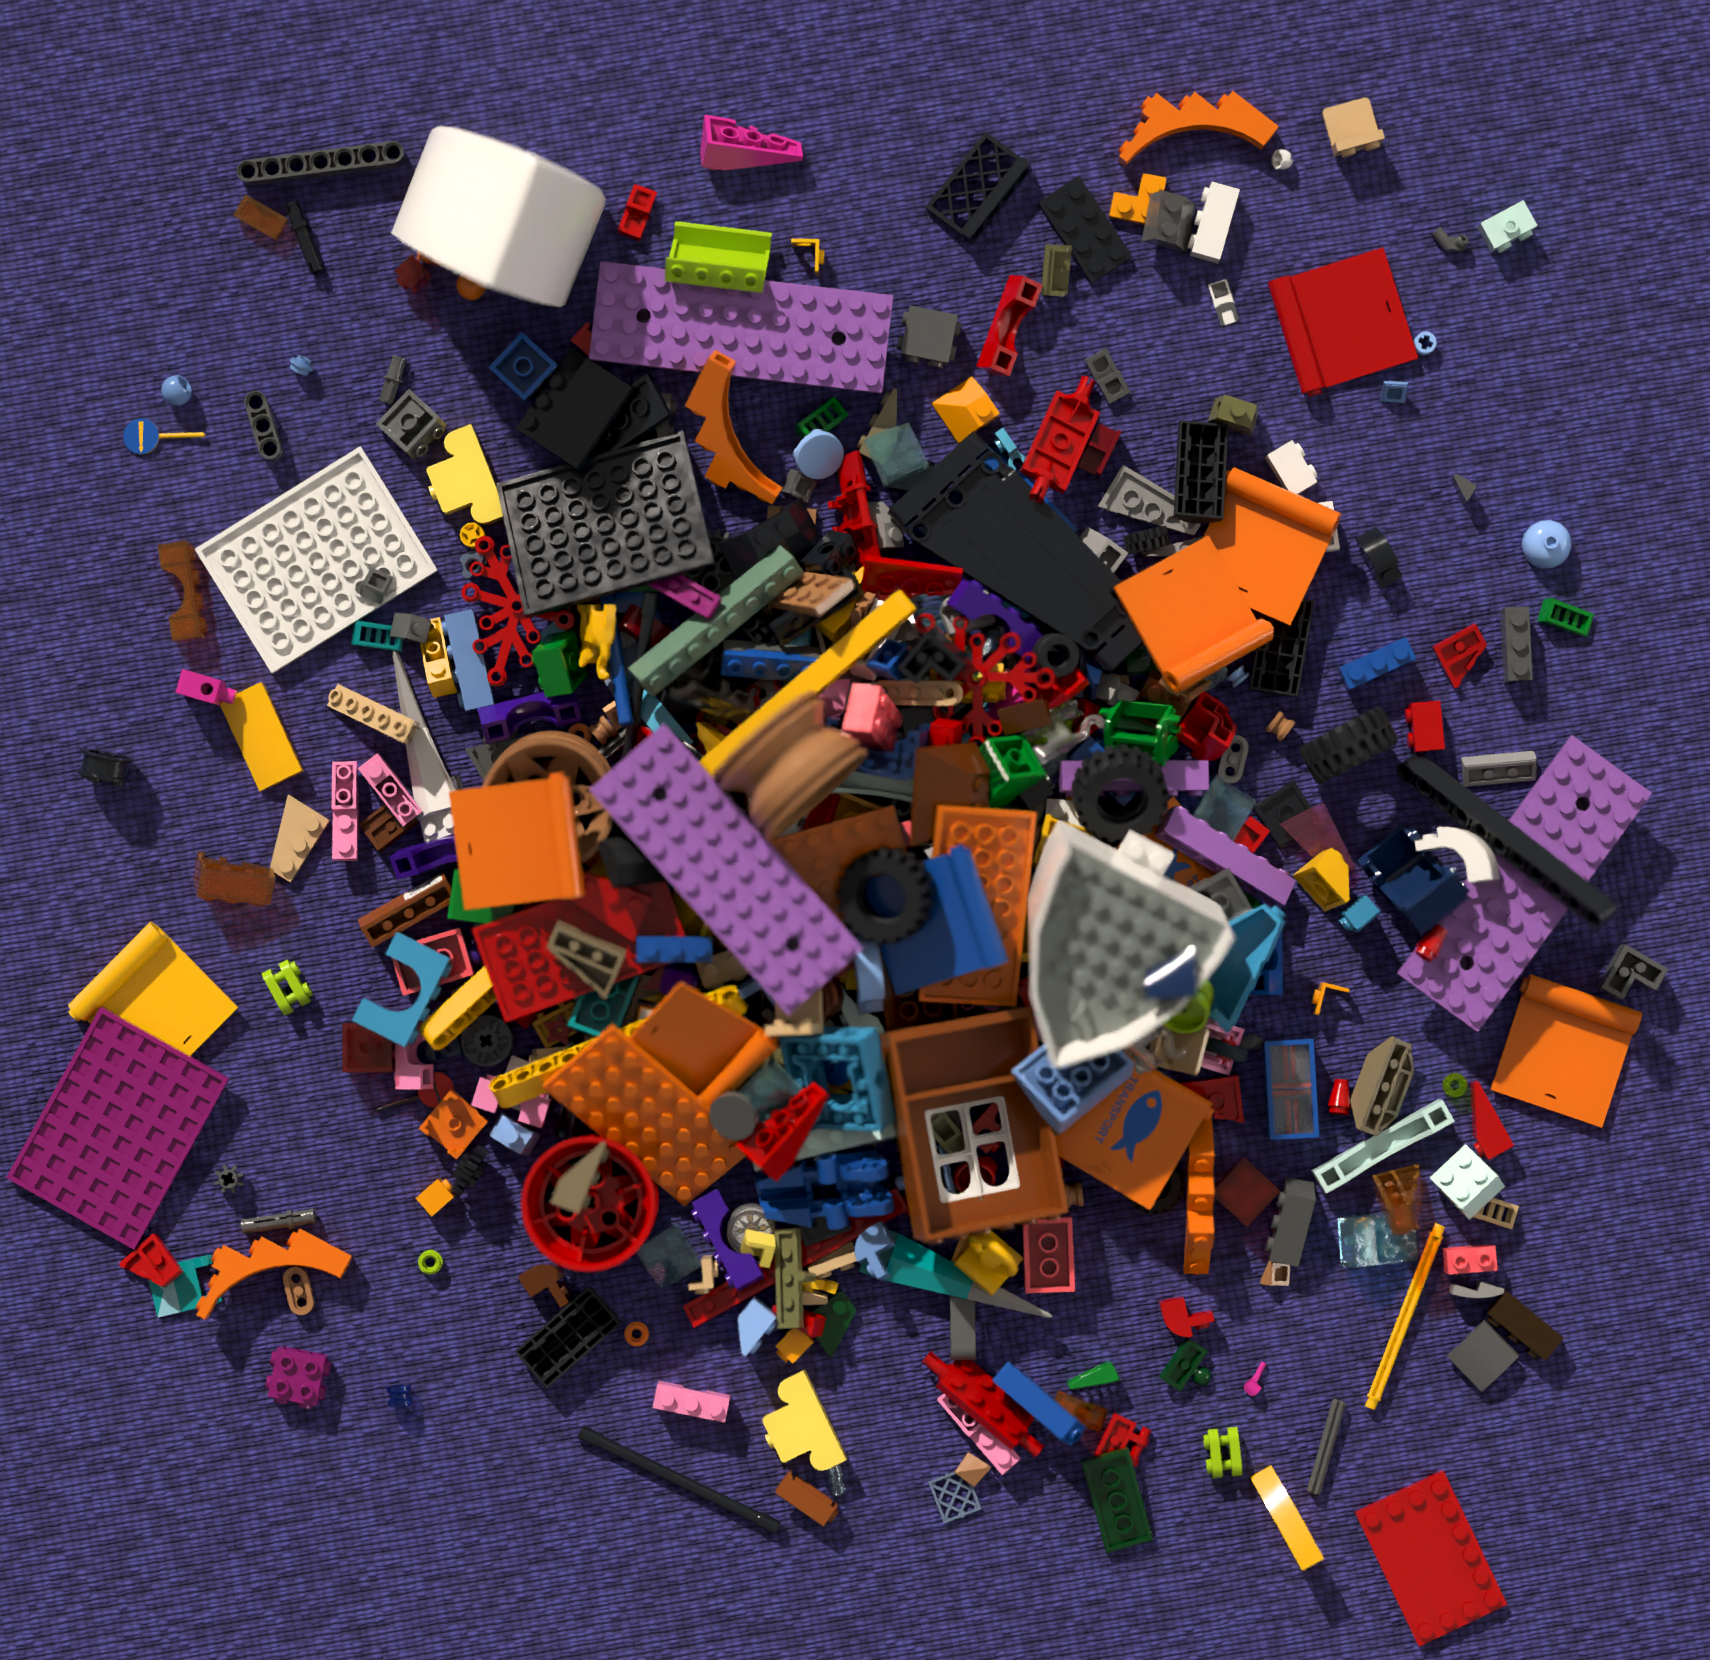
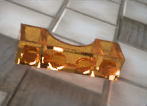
M187 540L159 544L157 546L161 569L175 574L182 582L184 588V600L177 612L168 617L172 641L180 643L205 639L204 633L208 632L206 619L201 616V608H204L202 594H198L197 584H200V575L198 570H194L193 560H197L195 546H191Z

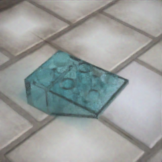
M1415 1211L1337 1217L1341 1266L1366 1267L1418 1260Z

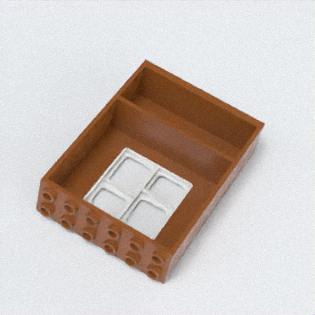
M1017 1007L878 1034L896 1120L893 1124L914 1239L922 1240L923 1243L935 1244L943 1242V1237L960 1239L967 1237V1232H970V1234L976 1233V1235L991 1232L990 1228L992 1227L993 1229L1000 1228V1230L1014 1228V1223L1023 1225L1038 1223L1037 1218H1040V1220H1054L1062 1218L1061 1213L1068 1212L1054 1129L1040 1115L1011 1073V1070L1039 1049L1032 1007ZM995 1102L998 1105L1001 1129L997 1132L975 1135L972 1130L969 1109L972 1106ZM957 1110L960 1115L965 1148L959 1152L939 1155L936 1152L931 1115ZM1002 1141L1006 1148L1009 1176L1004 1184L992 1187L987 1185L981 1177L976 1148L982 1144ZM966 1161L969 1165L971 1176L968 1189L961 1194L949 1193L942 1184L940 1167L945 1164Z

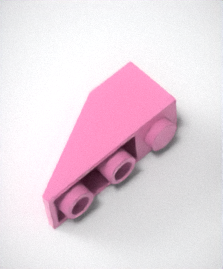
M377 753L358 768L402 826H405L423 812L380 754Z

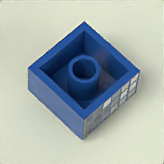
M521 332L488 368L527 404L548 382L558 365Z

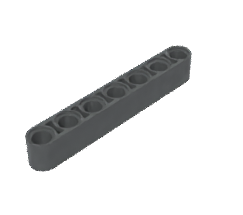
M388 141L242 161L237 167V175L244 184L258 186L389 169L402 166L406 161V153L400 143ZM393 149L400 150V156L394 160L389 159V152ZM369 152L376 153L375 160L371 163L365 162V155ZM343 156H351L352 161L349 165H340V160ZM319 159H327L328 164L325 168H316V163ZM295 162H303L304 165L301 171H292V166ZM271 165L279 166V171L276 175L268 174V169ZM246 169H255V174L252 178H244Z

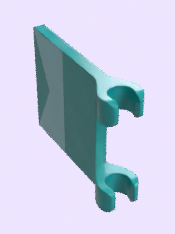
M210 1254L178 1262L184 1272L167 1287H162L149 1280L157 1317L196 1308L198 1301L203 1296L196 1268L212 1264V1256ZM222 1297L219 1298L217 1303L222 1301Z

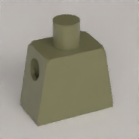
M1222 395L1215 398L1208 422L1228 424V429L1252 436L1259 415L1258 406L1228 395Z

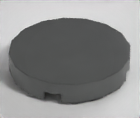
M730 1091L718 1096L713 1101L709 1110V1116L713 1128L720 1135L728 1139L740 1140L748 1137L755 1130L758 1123L757 1109L753 1107L752 1101L741 1093Z

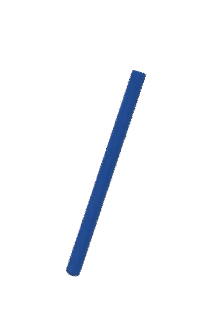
M613 594L599 598L601 611H604V605L615 604ZM616 614L615 639L610 646L609 664L619 725L629 727L633 724V715Z

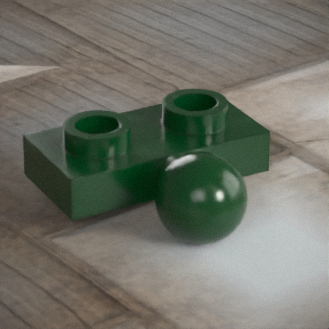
M1185 1337L1159 1375V1378L1180 1392L1191 1376L1195 1384L1199 1386L1207 1385L1211 1381V1372L1208 1368L1204 1366L1198 1367L1208 1351L1190 1338Z

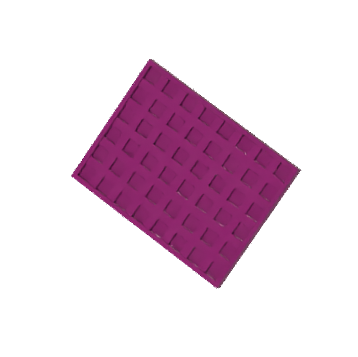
M100 1007L6 1178L134 1250L137 1248L230 1078L108 1009Z

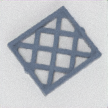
M954 1472L946 1473L944 1476L928 1481L944 1524L982 1509L974 1487L970 1484L969 1486L962 1484V1478H960L959 1482L951 1479L952 1475H955ZM946 1480L943 1488L935 1485L937 1481ZM949 1481L957 1485L954 1493L946 1490ZM960 1486L968 1489L965 1498L957 1495ZM934 1488L941 1491L939 1498H937ZM971 1492L974 1496L976 1503L971 1500H968ZM944 1493L953 1496L949 1504L941 1501ZM955 1498L964 1501L960 1509L952 1506ZM966 1503L975 1506L972 1510L963 1511ZM940 1504L948 1507L945 1512V1515L942 1511ZM950 1509L959 1512L954 1517H947Z

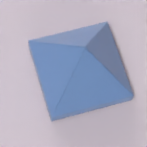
M1384 381L1381 402L1405 403L1408 382Z

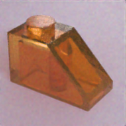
M1058 1390L1055 1400L1082 1422L1086 1428L1100 1432L1109 1409Z

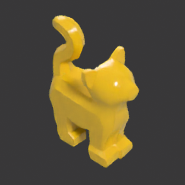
M600 604L577 605V610L581 614L579 632L582 646L578 651L580 657L579 667H584L587 664H597L598 677L602 680H608L610 674L607 672L606 666L610 658V646L615 639L616 604L604 605V611H601Z

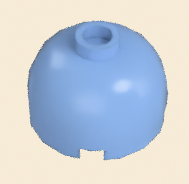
M1543 520L1531 525L1524 533L1521 542L1526 560L1533 566L1541 569L1554 568L1562 564L1569 556L1572 547L1571 536L1568 530L1560 523L1552 520Z

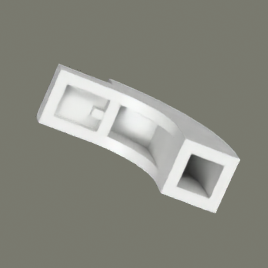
M1437 827L1438 835H1423V840L1415 841L1416 851L1427 852L1445 848L1456 850L1465 861L1468 882L1470 883L1500 879L1498 864L1492 850L1485 841L1470 831L1452 827Z

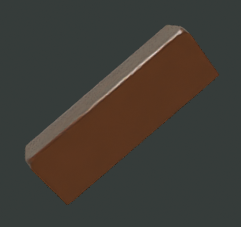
M1045 699L997 709L1005 735L1052 725L1049 703Z

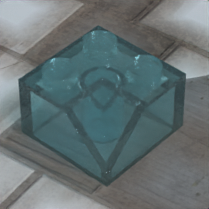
M909 422L886 429L864 439L865 447L883 487L922 471L929 466Z
M679 1222L674 1223L644 1242L636 1251L649 1273L662 1289L702 1266L701 1257Z

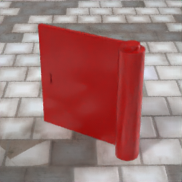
M1384 247L1294 276H1283L1267 283L1301 393L1307 394L1308 398L1321 394V389L1418 359Z

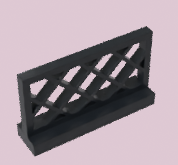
M985 131L925 208L963 236L964 240L973 245L1032 171L1031 164L1028 160L1015 154ZM988 140L995 146V154L981 156V147ZM1011 157L1015 160V163L1009 169L1000 170L999 158ZM996 158L997 170L983 172L982 160ZM979 161L980 173L966 175L967 164ZM998 175L999 183L996 187L985 189L984 177ZM981 177L982 189L968 191L967 179ZM964 180L965 192L951 194L952 183ZM983 194L984 202L978 207L970 208L969 196ZM966 196L967 208L953 210L952 198ZM949 199L950 211L939 212L934 206L939 200ZM968 213V222L963 228L955 224V214Z
M844 568L836 577L851 579L855 587L822 615L815 616L792 611L782 613L783 610L769 608L767 604L756 612V615L774 634L779 644L783 647L865 593L856 576Z

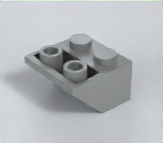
M1087 527L1079 537L1113 573L1128 554V552L1109 538L1090 527Z

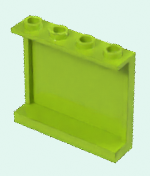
M675 221L669 257H666L664 281L762 293L770 257L772 233Z

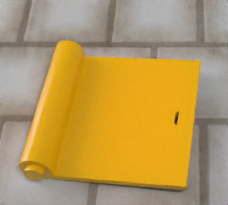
M150 921L69 1003L70 1010L68 1012L76 1021L83 1020L91 1024L99 1008L104 1007L191 1056L239 1007L159 926Z

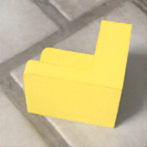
M746 1229L740 1252L759 1256L760 1266L770 1268L776 1247L775 1237L773 1234Z

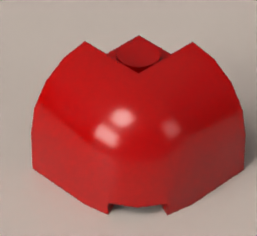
M1205 691L1198 695L1189 705L1178 724L1182 728L1175 735L1177 740L1192 749L1189 756L1197 760L1212 761L1222 756L1229 748L1236 733L1237 725L1233 724V720L1228 714L1230 709Z

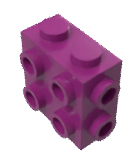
M279 1346L277 1351H273L271 1355L270 1365L274 1367L272 1375H268L265 1389L269 1390L268 1397H273L274 1402L288 1404V1401L298 1402V1407L312 1409V1405H318L320 1400H324L326 1386H323L324 1376L328 1377L330 1373L331 1362H328L329 1355Z

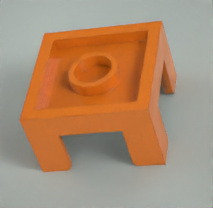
M451 1088L419 1129L427 1136L430 1135L457 1160L489 1119Z

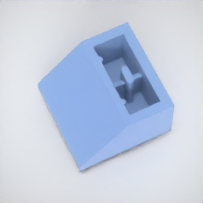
M757 1296L751 1298L738 1316L741 1352L744 1356L749 1352L754 1354L762 1344L761 1336L764 1333L769 1335L777 1325V1314Z

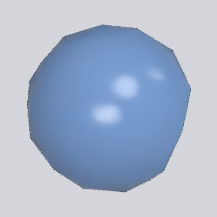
M180 375L170 376L163 382L161 394L168 404L180 406L187 403L191 398V385Z

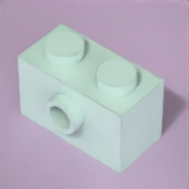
M1524 200L1483 221L1477 228L1490 252L1498 250L1501 253L1512 246L1511 242L1517 238L1523 241L1532 236V230L1537 227V224Z

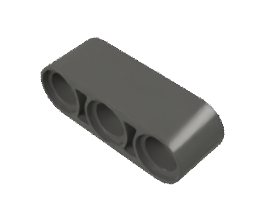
M252 391L246 395L244 403L259 453L267 461L276 462L282 458L284 450L270 402L261 392ZM262 398V406L259 409H252L251 403L253 399ZM262 421H269V430L263 433L259 432V424ZM270 444H276V453L272 456L266 455V447Z
M950 1295L951 1360H976L975 1301Z

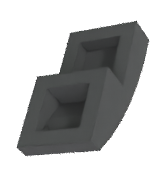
M1106 348L1084 359L1108 404L1130 393L1120 371L1117 370Z

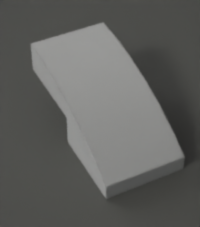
M1477 1280L1475 1290L1451 1283L1449 1293L1469 1298H1487L1501 1295L1505 1289Z

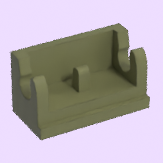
M1045 244L1041 295H1068L1072 246Z

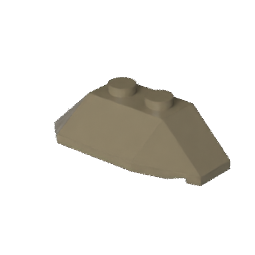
M1391 1036L1367 1054L1350 1099L1357 1129L1378 1136L1383 1129L1388 1127L1397 1118L1414 1074L1411 1053L1412 1044Z

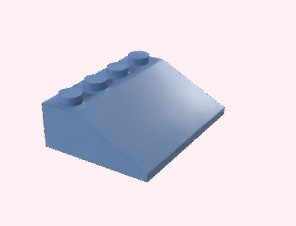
M1044 1044L1011 1070V1073L1040 1115L1060 1135L1130 1078L1135 1063L1121 1049H1117L1069 1065L1054 1067L1051 1064L1046 1044Z

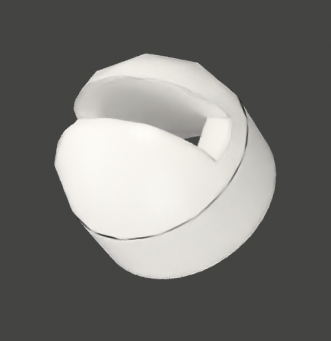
M1277 149L1272 157L1273 167L1275 169H1288L1293 163L1291 159L1292 154L1289 151Z

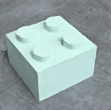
M1466 1144L1430 1177L1435 1186L1469 1220L1505 1187L1500 1178Z

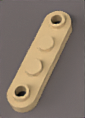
M880 680L874 684L875 686H881L884 691L887 688L888 696L895 705L954 706L960 703L963 697V689L955 681H920L915 684L910 680ZM952 689L954 690L953 697L950 696V691Z

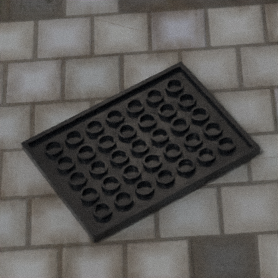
M684 431L588 457L579 470L567 463L496 483L523 612L526 618L716 566Z

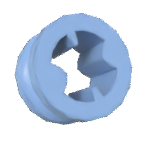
M1421 332L1413 341L1416 352L1421 355L1431 353L1435 349L1437 342L1435 336L1430 332ZM1424 337H1427L1431 347L1427 346L1425 349H1422V344L1418 343L1419 339L1423 340Z
M1242 665L1227 677L1226 680L1232 681V687L1235 688L1250 673L1245 672Z

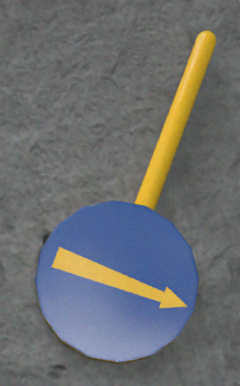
M144 418L134 419L128 423L123 434L124 444L133 453L141 455L154 450L159 442V438L205 437L203 432L159 434L156 425Z

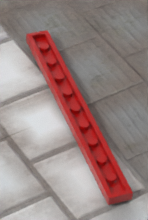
M898 1188L889 1191L894 1201L895 1210L886 1215L851 1216L849 1221L853 1230L807 1247L802 1239V1269L856 1240L864 1230L880 1221L886 1223L908 1211L909 1209ZM775 1255L772 1257L770 1268L760 1266L765 1278L739 1292L736 1287L731 1288L728 1282H725L709 1291V1293H705L685 1304L683 1308L693 1328L701 1326L776 1284Z

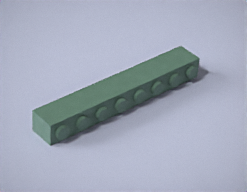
M779 545L718 595L722 598V602L710 621L695 613L631 665L628 670L637 683L651 697L655 696L804 574L796 559Z

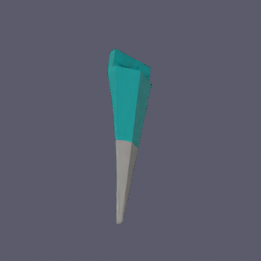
M889 1230L896 1246L880 1254L890 1274V1277L884 1281L1047 1318L1052 1317L1048 1312L1001 1287L991 1297L957 1268L952 1261L901 1234ZM869 1262L861 1264L859 1272L871 1276L866 1267Z

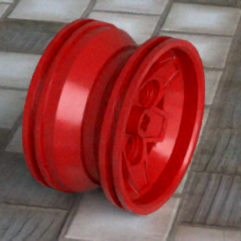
M597 1133L580 1134L576 1138L565 1139L545 1152L531 1168L524 1183L521 1198L523 1222L535 1246L551 1261L565 1268L577 1271H600L614 1267L627 1260L649 1236L659 1210L658 1184L652 1180L650 1173L640 1158L624 1145L611 1139L603 1138ZM603 1141L607 1142L605 1147L609 1149L607 1158L604 1163H599L596 1170L602 1174V1181L596 1184L595 1187L591 1185L587 1195L593 1196L596 1199L594 1201L595 1205L588 1206L586 1210L581 1209L579 1214L574 1212L572 1216H565L561 1212L560 1206L552 1204L551 1201L545 1204L549 1181L556 1189L559 1180L574 1167L567 1163V1161L575 1157L588 1155ZM613 1161L621 1165L629 1175L613 1177ZM638 1198L635 1219H633L624 1206ZM606 1211L615 1213L616 1222L614 1224H607L603 1220V1214ZM570 1225L571 1242L563 1238L554 1227ZM602 1232L618 1239L608 1245L596 1247Z

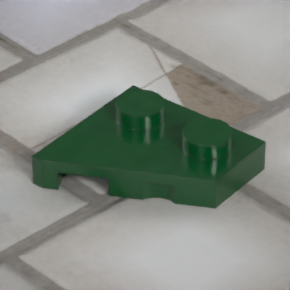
M843 1290L828 1299V1304L820 1305L812 1311L826 1318L823 1333L816 1338L829 1357L835 1353L857 1310Z

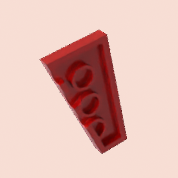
M865 555L862 589L864 593L876 594V598L880 597V600L888 599L899 590L907 598H913L918 594H927L928 596L952 595L962 581L963 568Z
M582 870L585 896L568 899L632 942H635L652 895L631 887L612 889L609 879Z

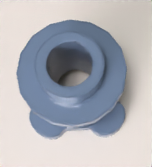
M477 551L467 552L460 557L463 567L462 575L465 578L472 576L469 561L475 560L486 566L485 557ZM481 565L473 568L474 573L478 574L481 572Z

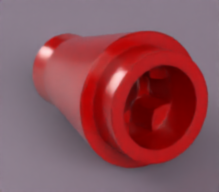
M1438 924L1435 925L1416 944L1417 949L1415 953L1427 962L1437 959L1448 931Z
M1334 1079V1086L1327 1105L1330 1114L1349 1115V1110H1351L1349 1080Z

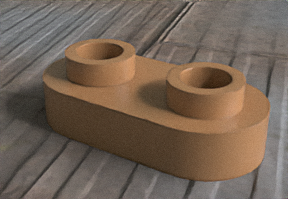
M293 1266L284 1273L283 1283L291 1311L297 1315H305L313 1309L315 1300L307 1271L300 1266ZM294 1274L300 1275L301 1280L299 1283L293 1281L292 1276ZM299 1298L306 1299V1306L299 1305Z

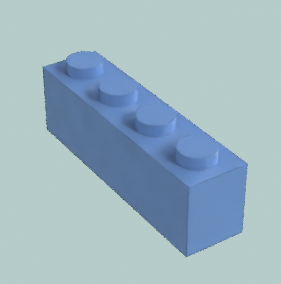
M470 609L444 615L445 621L441 622L444 636H449L450 640L447 652L449 659H454L456 669L452 670L455 684L459 683L461 693H457L460 708L465 707V711L470 712L477 710V708L496 704L492 685L487 679L488 667L485 654H478L472 648L473 642L481 639L475 611ZM478 642L476 645L478 651L483 650L482 642Z

